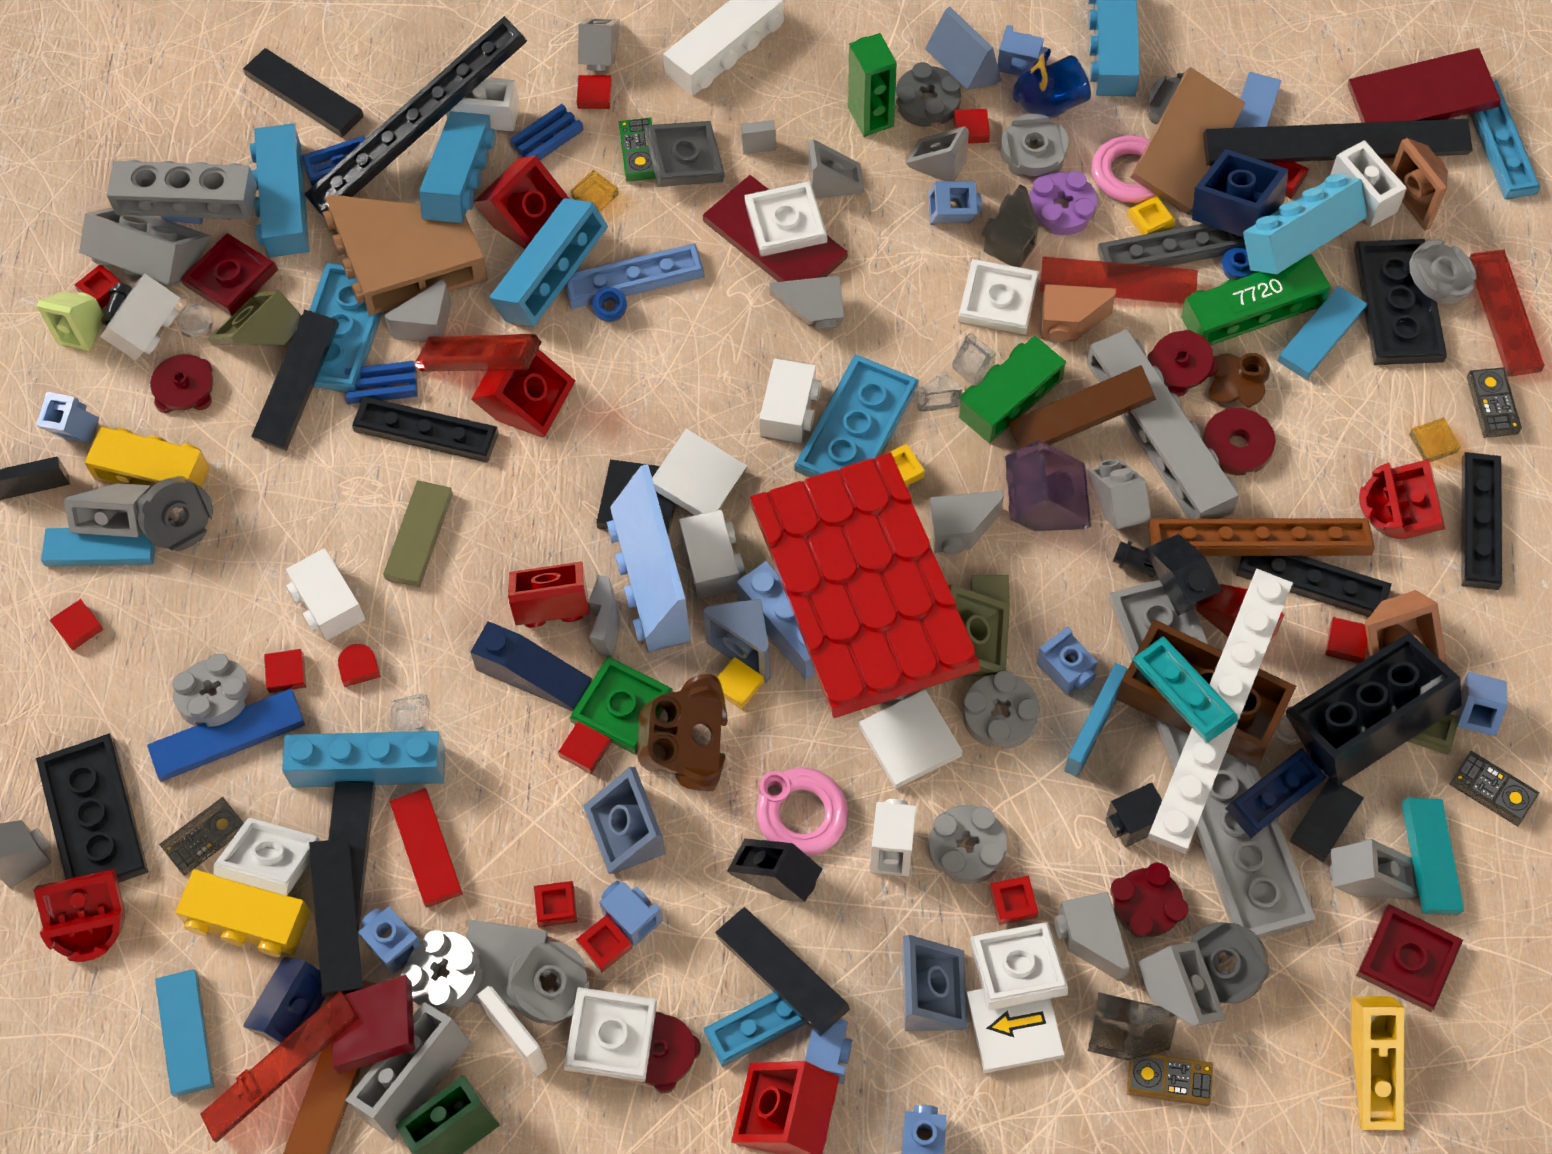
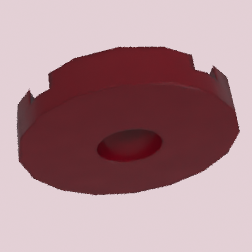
M1241 407L1227 408L1216 413L1208 421L1202 438L1206 447L1216 453L1222 471L1236 476L1246 475V472L1254 470L1257 472L1263 469L1271 460L1276 443L1274 430L1267 419L1255 411ZM1233 436H1240L1247 441L1248 445L1240 448L1235 447L1229 439Z

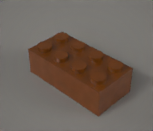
M1154 619L1135 656L1164 636L1202 678L1210 684L1223 651ZM1132 660L1121 681L1116 700L1190 734L1192 727L1135 667ZM1259 668L1226 752L1258 767L1297 686Z

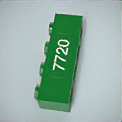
M1310 254L1278 274L1255 271L1250 276L1238 280H1227L1213 289L1207 291L1198 290L1185 298L1181 318L1188 330L1201 335L1212 346L1319 308L1327 299L1331 285L1313 255Z

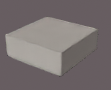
M774 120L741 124L743 154L776 150Z

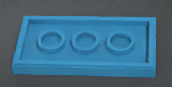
M326 263L309 311L336 319L339 322L338 329L314 387L341 392L357 391L356 381L361 379L359 372L361 367L366 364L383 312L369 316L364 303L357 304L351 286L356 282L354 278L347 279L343 265ZM352 368L350 375H345V369Z
M855 354L794 465L795 471L805 476L813 477L835 469L840 470L842 467L870 458L875 459V457L882 455L919 386V379Z

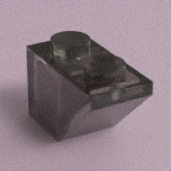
M1020 184L1013 195H1006L1001 203L1000 213L995 219L990 218L987 221L982 232V236L985 237L983 252L1010 266L1021 268L1035 248L1039 228L1027 188Z
M1098 992L1090 1025L1087 1051L1129 1061L1170 1050L1178 1017L1160 1006Z

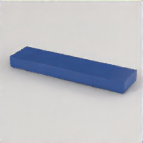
M288 689L245 706L238 716L227 723L213 727H207L206 723H201L150 743L147 747L157 777L163 782L303 727L305 722L292 689Z

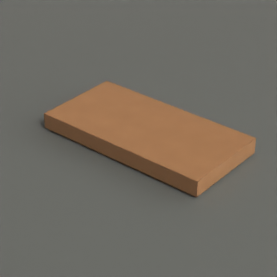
M1189 67L1179 82L1130 178L1184 213H1188L1193 207L1195 187L1212 166H1206L1204 131L1206 129L1233 128L1245 102L1192 67Z

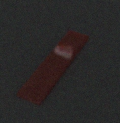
M1043 256L1040 292H1044L1045 284L1116 289L1115 298L1184 304L1185 298L1197 290L1198 270Z
M339 991L252 1069L243 1071L236 1078V1083L200 1113L214 1142L217 1143L358 1019L343 992Z

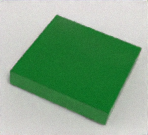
M607 656L572 712L570 721L575 725L579 721L610 738L611 743L636 755L641 709L654 698L673 692V688ZM660 706L655 708L657 718H659L664 710Z

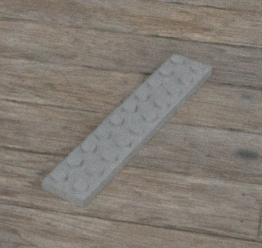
M1160 580L1110 592L1109 601L1131 660L1136 655L1154 619L1208 644L1195 609L1178 616ZM1154 718L1174 772L1189 734ZM1226 752L1195 830L1230 923H1236L1252 930L1259 938L1313 924L1316 920L1315 914L1277 818L1250 839L1225 809L1232 801L1261 780L1256 766Z

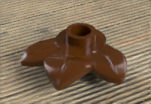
M1226 353L1214 356L1218 361V371L1214 375L1216 379L1209 390V399L1211 401L1227 404L1239 399L1245 407L1249 408L1258 404L1263 399L1266 392L1264 383L1269 378L1270 367L1262 355L1247 353L1239 358Z

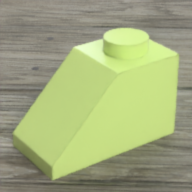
M62 291L38 301L36 307L57 344L90 351L101 328V319L104 316L96 298L82 292L74 294Z

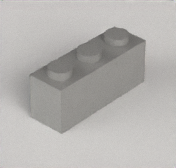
M426 1002L413 1015L415 1050L376 1062L346 1098V1102L367 1124L393 1141L399 1134L395 1125L424 1103L471 1043L452 1018Z

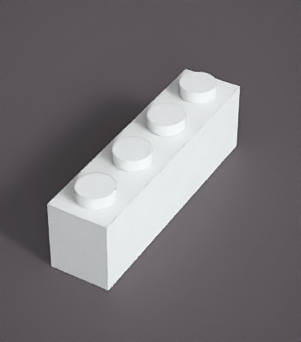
M729 0L663 53L665 75L693 97L701 89L710 86L713 80L724 70L732 68L736 61L746 52L755 49L759 42L769 33L775 32L781 27L784 22L783 0Z

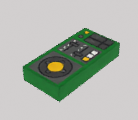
M651 117L618 121L626 182L656 178L644 133L646 125H652Z

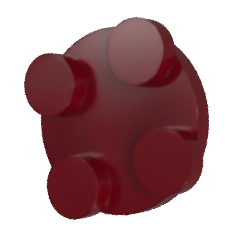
M1191 330L1176 331L1164 336L1147 356L1151 365L1158 367L1161 371L1164 384L1168 387L1169 392L1176 394L1177 397L1185 395L1190 388L1200 385L1218 371V361L1213 356L1210 344L1204 337Z
M181 354L172 356L160 363L154 370L150 381L151 391L155 397L154 404L157 410L161 413H169L173 410H187L191 408L196 410L207 409L212 403L210 392L213 387V368L210 362L194 355Z
M1156 862L1149 865L1148 868L1131 871L1124 877L1115 879L1110 888L1113 907L1118 920L1135 937L1143 938L1163 935L1170 931L1177 922L1183 921L1189 911L1188 904L1183 900L1179 886L1170 877V871L1163 863Z
M661 1012L655 1013L646 1078L643 1083L654 1086L660 1093L671 1092L676 1087L677 1082L689 1072L694 1060L701 1052L699 1039L693 1036L690 1029L678 1018Z

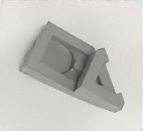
M598 575L588 601L594 615L597 616L590 639L599 655L612 657L620 625L617 604L609 577Z

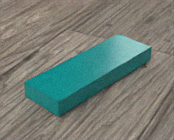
M1164 636L1132 658L1135 667L1206 744L1238 722V716L1235 711Z
M1408 797L1401 804L1422 914L1459 915L1464 912V906L1443 800Z

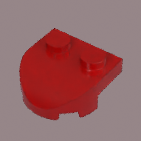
M1429 459L1392 468L1390 463L1383 464L1372 471V477L1360 489L1359 502L1365 517L1369 518V523L1376 530L1388 537L1407 539L1446 529Z
M115 869L38 885L33 890L43 926L40 931L43 942L48 949H54L68 957L67 960L85 962L99 958L110 949L121 933L125 921V907Z

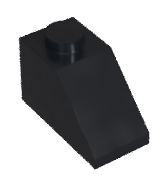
M1180 534L1145 549L1178 616L1211 602L1222 592L1205 556Z
M744 838L727 872L779 899L806 902L808 896L813 892L823 868L793 843Z

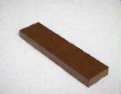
M1142 365L1011 420L1008 423L1022 456H1026L1155 401L1156 397Z

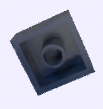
M1225 149L1195 187L1192 220L1244 238L1243 232L1255 225L1259 218L1270 216L1278 211L1279 207L1284 203L1289 169Z

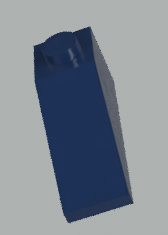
M487 621L470 651L476 671L570 711H574L592 682L591 677L521 634L490 621Z

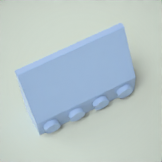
M648 464L642 465L611 505L613 520L606 523L611 542L619 541L621 553L615 554L620 576L627 574L630 582L629 586L624 587L629 608L636 607L639 618L633 620L638 642L645 640L648 652L691 642L686 600Z

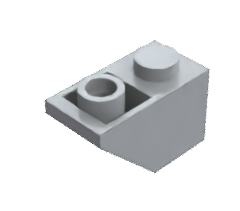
M1117 459L1102 461L1099 463V467L1088 469L1089 478L1105 520L1116 530L1150 521L1151 515L1146 482L1143 477L1123 461Z

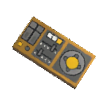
M1131 1051L1126 1095L1209 1106L1211 1103L1213 1062Z

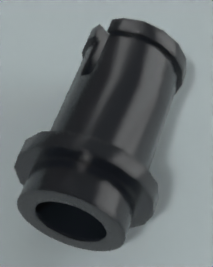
M116 283L114 287L109 289L110 299L104 316L101 319L102 324L108 325L132 290V287L123 283Z
M1120 541L1113 562L1119 564L1118 568L1122 569L1123 566H1126L1154 578L1156 572L1145 550L1132 546L1131 541H1128V543Z

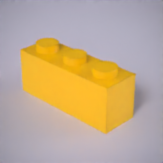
M101 426L84 462L94 480L110 484L151 485V487L162 480L177 476H184L201 487L209 470L202 451L194 445L188 443L181 445L169 443L155 435L144 437L122 427L111 429Z
M193 869L175 911L185 924L184 928L189 932L201 936H206L208 931L221 935L220 938L223 941L240 947L243 946L244 942L258 946L257 949L260 952L273 957H280L281 953L295 955L311 915V911L304 900L214 876V874Z

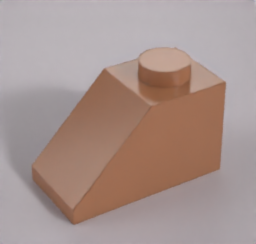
M1045 284L1042 303L1041 339H1051L1055 342L1078 340L1112 314L1116 289Z

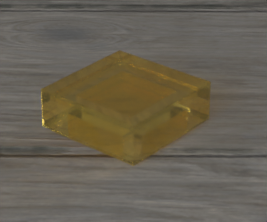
M592 170L570 190L573 199L593 202L599 212L619 195L618 187L595 170Z
M1444 417L1414 427L1409 433L1423 460L1429 459L1430 462L1458 453L1461 447Z

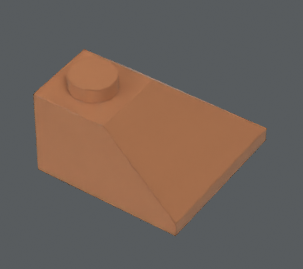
M1406 138L1400 143L1391 171L1407 188L1402 200L1403 204L1424 231L1431 228L1447 190L1448 170L1445 168L1443 160L1436 156L1429 146Z
M1414 590L1381 601L1365 622L1370 656L1409 632L1447 665L1438 603L1419 591Z

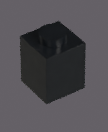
M1152 782L1110 802L1107 817L1105 818L1106 824L1114 838L1119 837L1125 848L1147 838L1162 803V798Z

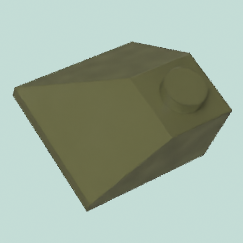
M279 290L256 292L207 340L212 345L277 346L285 344V346H288L302 315Z
M953 584L948 585L979 660L980 671L968 675L988 676L997 674L1000 671H1006L1010 604Z

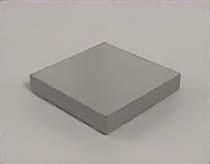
M470 920L466 938L478 948L481 957L478 956L480 960L479 967L483 969L479 988L468 1002L481 1004L477 994L487 986H492L509 1008L517 1009L507 994L508 975L511 966L516 958L528 947L547 943V931Z

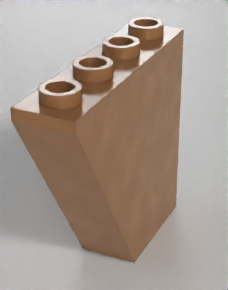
M339 195L325 196L328 211L323 212L326 226L329 232L335 230L337 234L332 236L338 256L345 255L346 259L342 260L347 279L354 278L356 282L351 285L357 304L364 303L369 316L399 307L442 279L447 285L448 292L488 280L484 256L466 215L463 223L422 219L420 204Z

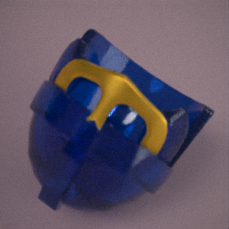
M1048 49L1037 60L1025 67L1024 73L1021 74L1014 85L1012 96L1017 103L1021 104L1026 112L1055 118L1067 110L1089 101L1091 89L1087 75L1075 56L1069 55L1053 64L1047 65V60L1051 54V49Z

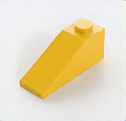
M1351 996V1041L1360 1128L1362 1130H1404V1006L1392 996Z

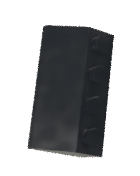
M1408 632L1287 709L1286 716L1312 760L1339 786L1461 707L1460 677Z

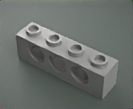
M138 160L113 161L107 198L116 215L251 220L257 184L250 166L237 163L217 165L204 162L188 164L163 161L161 163L141 162Z

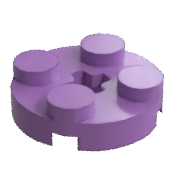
M1082 172L1050 173L1035 179L1029 196L1028 210L1033 222L1039 227L1042 224L1044 227L1050 228L1049 233L1072 235L1084 230L1092 217L1094 218L1097 208V195L1093 186L1087 182V178ZM1059 199L1069 201L1066 208H1062L1061 204H1055L1054 202Z

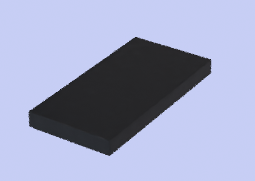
M1425 239L1356 241L1354 253L1363 301L1367 303L1365 317L1374 365L1445 362L1447 353L1437 302L1426 296L1416 286L1410 274L1409 261L1413 252L1425 243Z
M109 733L36 758L65 880L115 869L118 883L149 873L112 735Z

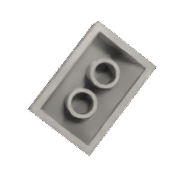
M113 208L85 213L79 253L92 257V261L96 264L118 266L127 275L141 276L145 273L164 287H170L172 283L181 281L180 278L200 259L210 243L211 235L156 216L116 215Z

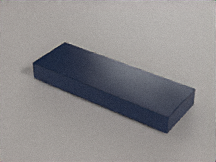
M1300 748L1232 801L1225 809L1251 839L1318 786L1327 776L1304 749Z

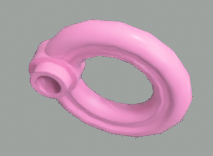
M1125 135L1112 138L1100 146L1092 159L1091 172L1096 185L1107 196L1120 202L1140 203L1158 196L1141 184H1126L1119 181L1112 172V163L1116 158L1125 154L1141 156L1149 139L1142 136Z
M802 767L782 772L772 771L762 777L756 816L760 831L768 841L793 843L807 856L821 854L838 842L846 829L849 809L844 792L833 778L819 770ZM772 785H776L781 788L782 792L775 796L771 795L767 789ZM798 790L810 791L822 800L825 807V818L821 826L814 832L807 834L794 833L782 823L779 814L780 804L787 800L791 792Z

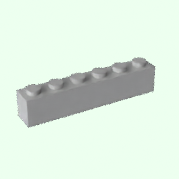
M1125 329L1090 345L1087 365L1099 383L1142 365L1156 400L1124 413L1121 417L1187 518L1217 519L1233 513L1239 496L1236 483L1231 477H1226L1220 468L1216 453L1206 447L1201 439L1197 425L1187 419L1182 411L1179 398L1176 394L1169 392L1164 384L1161 371L1158 367L1152 366L1147 359L1142 343L1138 339H1134L1129 330Z

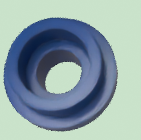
M1233 248L1224 254L1221 267L1227 278L1238 280L1255 272L1250 270L1246 249Z
M602 288L593 297V311L603 321H617L626 312V297L617 288ZM608 300H612L616 303V307L613 310H606L603 304Z

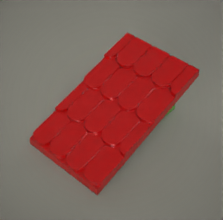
M891 452L877 456L875 459L870 458L842 467L840 470L835 469L807 478L805 481L800 480L769 490L770 492L767 493L762 492L750 496L751 506L833 718L980 671L979 660L974 651L973 643L956 608V602L932 551L927 534L912 503L911 495Z

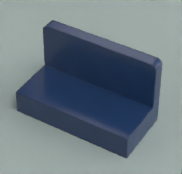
M284 957L244 1022L243 1027L249 1031L263 1034L286 1050L294 1052L326 998L322 997L320 970L305 960Z

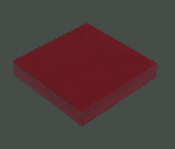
M226 233L180 279L185 287L232 316L278 271L275 262Z
M1388 904L1356 976L1432 1012L1435 1009L1463 939Z
M407 975L332 999L333 1068L339 1074L415 1050L412 981Z

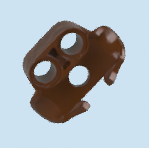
M711 674L694 676L685 682L681 691L662 694L644 705L639 716L637 746L638 761L643 768L651 772L662 769L675 774L677 781L688 789L708 792L716 789L726 759L725 754L720 753L721 726H726L728 722L722 684L716 676ZM656 706H660L666 711L668 716L667 723L661 722L656 717ZM702 724L709 729L711 739L707 745H699L693 740L692 729L695 725ZM654 743L661 745L665 750L664 761L655 757L652 749Z

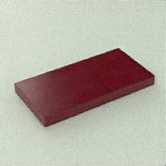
M1480 48L1351 78L1348 81V88L1362 123L1445 120L1499 107L1501 101Z
M752 175L747 176L703 214L704 223L777 282L827 277L848 258V251L828 235L827 243L761 257L745 205L744 195L769 189Z

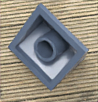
M948 7L937 24L925 50L967 90L997 84L1001 81L993 47L951 7Z
M761 599L707 606L703 611L707 644L730 660L736 657L764 677L765 683H767L770 679L769 646Z
M636 767L626 769L583 805L609 874L620 872L666 854L662 833Z
M913 935L903 936L902 974L905 1031L968 1029L964 950Z

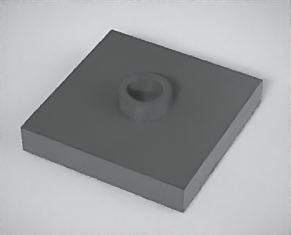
M711 121L646 125L644 133L658 187L723 182L725 173Z

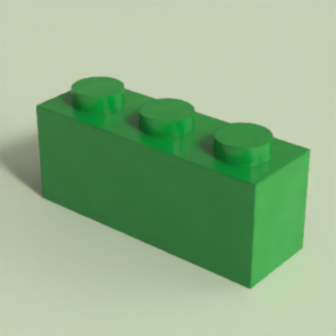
M881 33L862 37L849 43L848 109L863 137L894 127L897 62Z
M1036 336L1032 337L1026 344H1018L1004 363L1001 365L995 364L987 372L982 382L977 386L971 385L964 391L960 397L959 418L990 444L1010 427L1009 421L1021 417L1063 380L1066 361Z

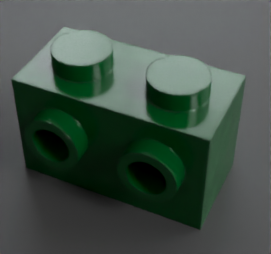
M462 1075L395 1126L412 1154H463L498 1128L500 1124L482 1096L468 1079Z

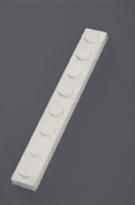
M1256 569L1209 684L1235 711L1238 720L1293 582ZM1238 722L1207 744L1193 728L1191 729L1147 839L1186 854Z

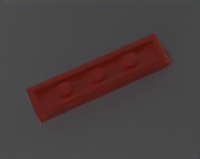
M1505 249L1470 254L1469 258L1476 270L1477 279L1475 284L1506 376L1542 372L1545 365Z
M536 334L428 337L415 365L421 372L528 370L542 341Z

